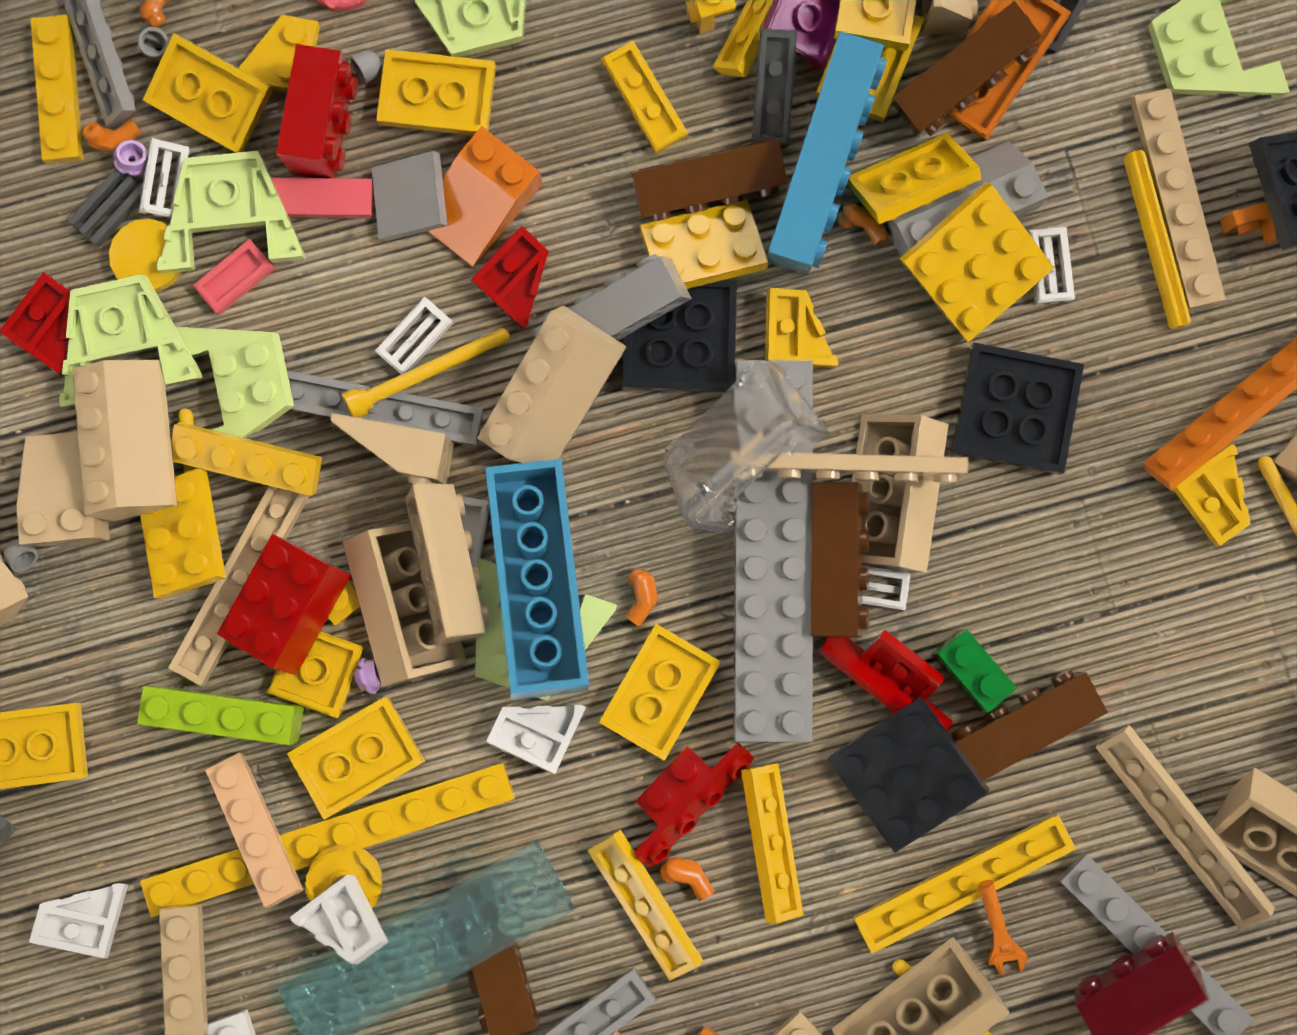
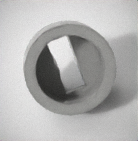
M156 27L144 29L138 38L139 50L150 59L163 57L169 44L165 32ZM146 39L153 44L161 46L162 50L158 51L143 44L144 40Z
M364 50L350 57L355 73L364 84L379 75L381 62L379 56L374 52Z
M19 539L10 541V546L5 547L3 551L5 562L14 572L28 570L36 563L39 556L34 547L19 545Z

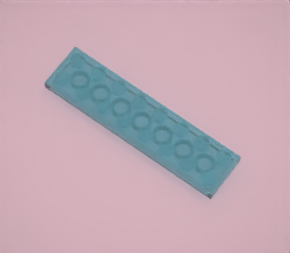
M536 839L383 927L382 930L388 943L361 963L350 964L336 954L277 989L301 1035H353L572 912L575 907L539 841Z

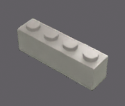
M653 254L639 261L636 264L638 269L630 274L620 273L605 282L606 288L594 294L593 291L580 295L573 301L575 306L569 309L618 341L692 298L673 260ZM546 315V316L542 319L543 322L546 321L548 315ZM543 324L533 329L536 336L539 333Z

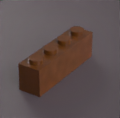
M1014 1L893 96L891 104L917 138L921 137L924 133L931 137L948 123L945 117L952 111L957 109L959 113H962L978 99L975 93L987 85L991 90L1008 76L1005 70L1017 61L1021 66L1037 54L1038 50L1035 46L1040 42L1042 35Z
M776 138L631 171L640 215L642 218L649 216L650 222L671 218L670 211L685 208L686 214L708 209V202L721 200L722 205L743 201L742 194L757 191L758 197L779 193L778 186L788 184L780 141Z
M859 482L812 483L811 636L862 638L863 629L869 628L868 606H863V591L869 590V569L863 568V553L869 552V531L863 530V515L869 514V493L863 492V487Z
M1072 669L1065 670L1051 678L1053 685L1042 691L1038 687H1034L1018 696L1020 701L1018 704L1008 709L1005 705H1001L986 713L985 717L987 720L975 727L972 723H968L951 733L954 737L953 740L983 781L1109 713L1086 672L1073 673Z
M499 872L454 885L450 890L452 896L447 897V904L452 919L458 918L462 933L457 934L458 945L462 956H468L472 971L467 973L472 994L479 993L482 1008L478 1009V1017L482 1031H489L490 1035H517L537 1029L539 1017Z

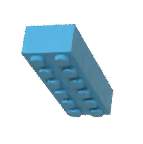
M840 31L768 251V263L805 275L809 274L811 267L819 268L828 241L821 239L823 231L830 233L840 206L833 203L835 196L842 197L851 173V168L845 167L846 161H854L863 136V132L858 131L857 127L858 124L865 126L875 99V95L868 93L870 89L877 90L885 69L887 59L880 57L884 47L883 44Z
M562 459L485 467L512 700L588 691L589 679Z

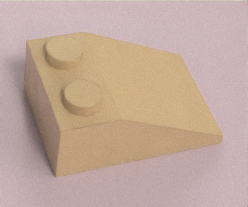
M332 413L330 421L408 478V484H447L455 443L446 434Z
M78 432L25 437L16 507L19 545L38 548L110 540L108 520L85 515Z

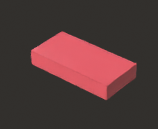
M249 238L197 281L193 287L214 312L220 316L276 268Z

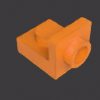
M1266 202L1234 210L1220 220L1224 234L1238 231L1239 236H1243L1261 229L1266 244H1271L1278 240Z

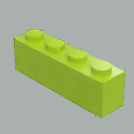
M152 685L143 686L137 724L292 745L299 743L304 706Z

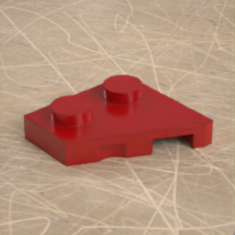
M521 226L475 274L471 281L519 327L524 329L528 325L549 251Z
M43 272L1 327L0 333L52 370L63 375V361L67 360L69 338H66L71 290Z

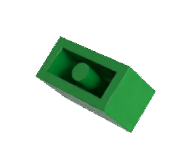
M967 629L958 630L931 653L980 712L989 713L1017 689L1014 683Z

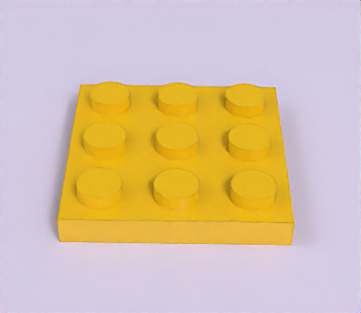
M988 182L983 184L899 258L961 337L968 343L1054 269V266L997 190Z

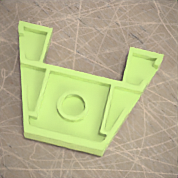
M414 0L450 56L464 57L523 41L526 0Z
M1181 0L1153 19L1148 25L1167 88L1171 89L1172 94L1217 96L1219 93L1238 94L1239 97L1271 95V98H1281L1290 92L1280 61L1246 71L1242 70L1221 3L1231 0Z
M259 151L184 158L173 200L175 206L170 225H167L164 235L166 242L162 257L158 259L157 271L161 274L195 271L192 233L263 225H266L268 256L272 263L305 260V253Z
M136 275L70 291L66 338H69L67 360L63 361L62 374L65 375L64 393H60V407L75 406L72 369L89 365L91 362L158 348L165 385L202 379L200 369L147 276Z
M176 327L193 359L207 354L210 356L224 423L223 426L211 430L247 438L254 432H260L294 407L278 333Z
M479 558L477 568L480 573L482 588L478 589L477 592L480 604L485 603L487 606L490 625L485 627L486 633L483 636L476 638L475 676L510 688L496 563ZM586 594L580 608L585 650L615 613L618 606ZM544 696V697H537V698H540V699H543V700H546V701H547L551 696Z

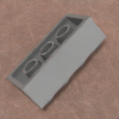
M1010 141L972 157L980 167L981 180L967 185L962 190L940 197L928 205L906 212L894 220L884 222L900 257L986 182L993 185L1017 218L1039 209L1049 196L1033 163Z

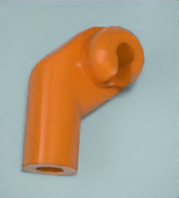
M144 0L140 8L141 18L146 20L149 27L162 25L166 19L161 9L164 4L172 0Z
M131 118L116 130L101 128L98 123H90L83 130V136L87 140L88 145L96 150L114 152L120 143L134 140L142 134V131Z
M853 203L847 204L836 215L837 223L843 229H850L853 225L863 228L874 246L881 244L890 237L884 225L878 224L863 206Z
M635 569L628 576V584L633 587L636 601L624 617L640 627L656 605L658 595L653 576L642 569Z
M675 857L668 859L660 868V876L666 883L671 884L675 881L689 884L698 901L709 897L715 892L701 866L696 861Z

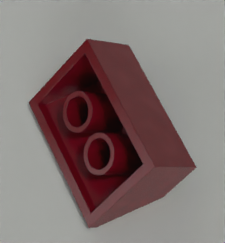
M1173 932L1166 936L1157 935L1152 937L1144 944L1141 951L1131 957L1130 955L1119 957L1111 964L1109 970L1099 976L1093 974L1086 977L1078 984V989L1074 990L1076 1006L1091 1035H1150L1209 1000L1199 967Z

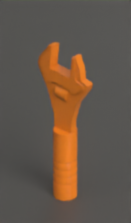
M983 880L978 886L993 932V947L988 957L989 965H995L997 971L1003 976V962L1017 960L1018 970L1023 972L1028 956L1007 932L994 882L992 880Z

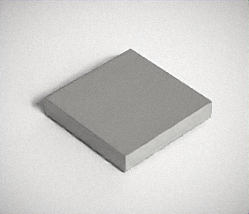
M429 151L371 168L379 240L387 242L448 226L440 153Z

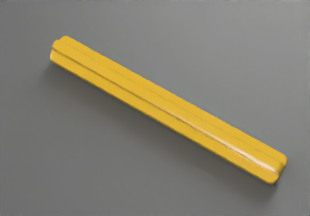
M1143 150L1132 151L1124 156L1123 161L1167 322L1171 329H1178L1191 323L1190 314L1146 154Z

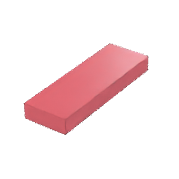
M272 178L288 217L373 218L374 189L372 179Z

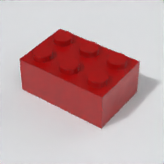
M296 44L276 150L277 156L292 175L307 178L336 179L337 171L343 170L345 150L342 149L344 135L348 136L351 130L352 117L348 110L350 100L356 99L358 80L354 78L351 66L348 65L341 50Z
M272 534L219 628L217 635L271 668L297 675L351 575L297 544Z

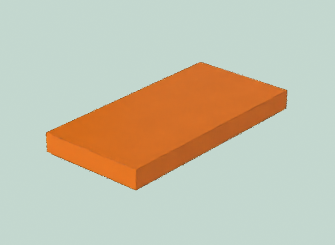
M990 0L966 39L1015 1L1042 35L1040 42L1035 46L1038 53L1021 66L1016 61L1005 70L1008 76L991 90L987 85L975 93L978 99L962 113L955 109L947 117L983 140H988L1071 14L1069 10L1053 0Z

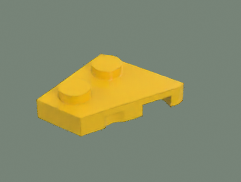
M281 15L240 65L239 69L273 87V90L287 92L296 44L316 47L320 31L318 21Z
M769 288L767 290L765 360L813 361V367L835 368L838 366V359L835 354L832 355L824 337L826 332L821 321L814 315V306L807 290Z

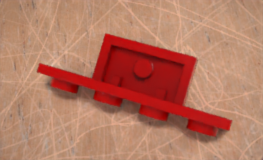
M884 630L866 650L862 649L850 638L827 637L819 649V653L858 683L861 688L868 691L888 707L890 711L895 713L921 695L947 732L950 730L953 721L926 700L941 685L945 677L892 634Z
M736 743L711 769L687 746L636 800L637 804L658 824V827L635 850L633 855L650 868L664 861L670 854L671 847L682 836L687 835L695 828L700 816L722 799L724 791L734 780L742 777L741 770L749 768L750 763L754 760V756L740 743Z

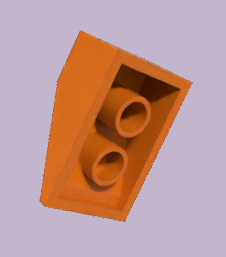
M481 126L457 155L443 178L448 226L427 232L474 268L542 186L540 171Z

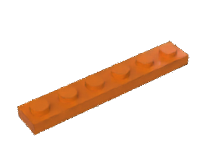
M1297 338L1143 462L1145 471L1172 491L1296 390Z

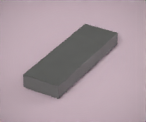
M760 28L752 143L776 138L779 139L780 145H789L798 30Z

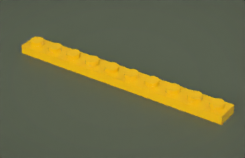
M502 762L281 834L280 838L294 869L299 870L310 866L312 860L317 855L333 846L353 845L363 849L513 800L515 795L505 763ZM239 848L140 881L150 917L159 915V909L163 907L191 905L254 884Z

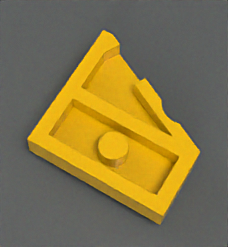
M1233 443L1223 448L1173 489L1215 547L1221 546L1251 524L1248 507L1243 501L1244 485L1242 477H1238L1235 455H1238Z

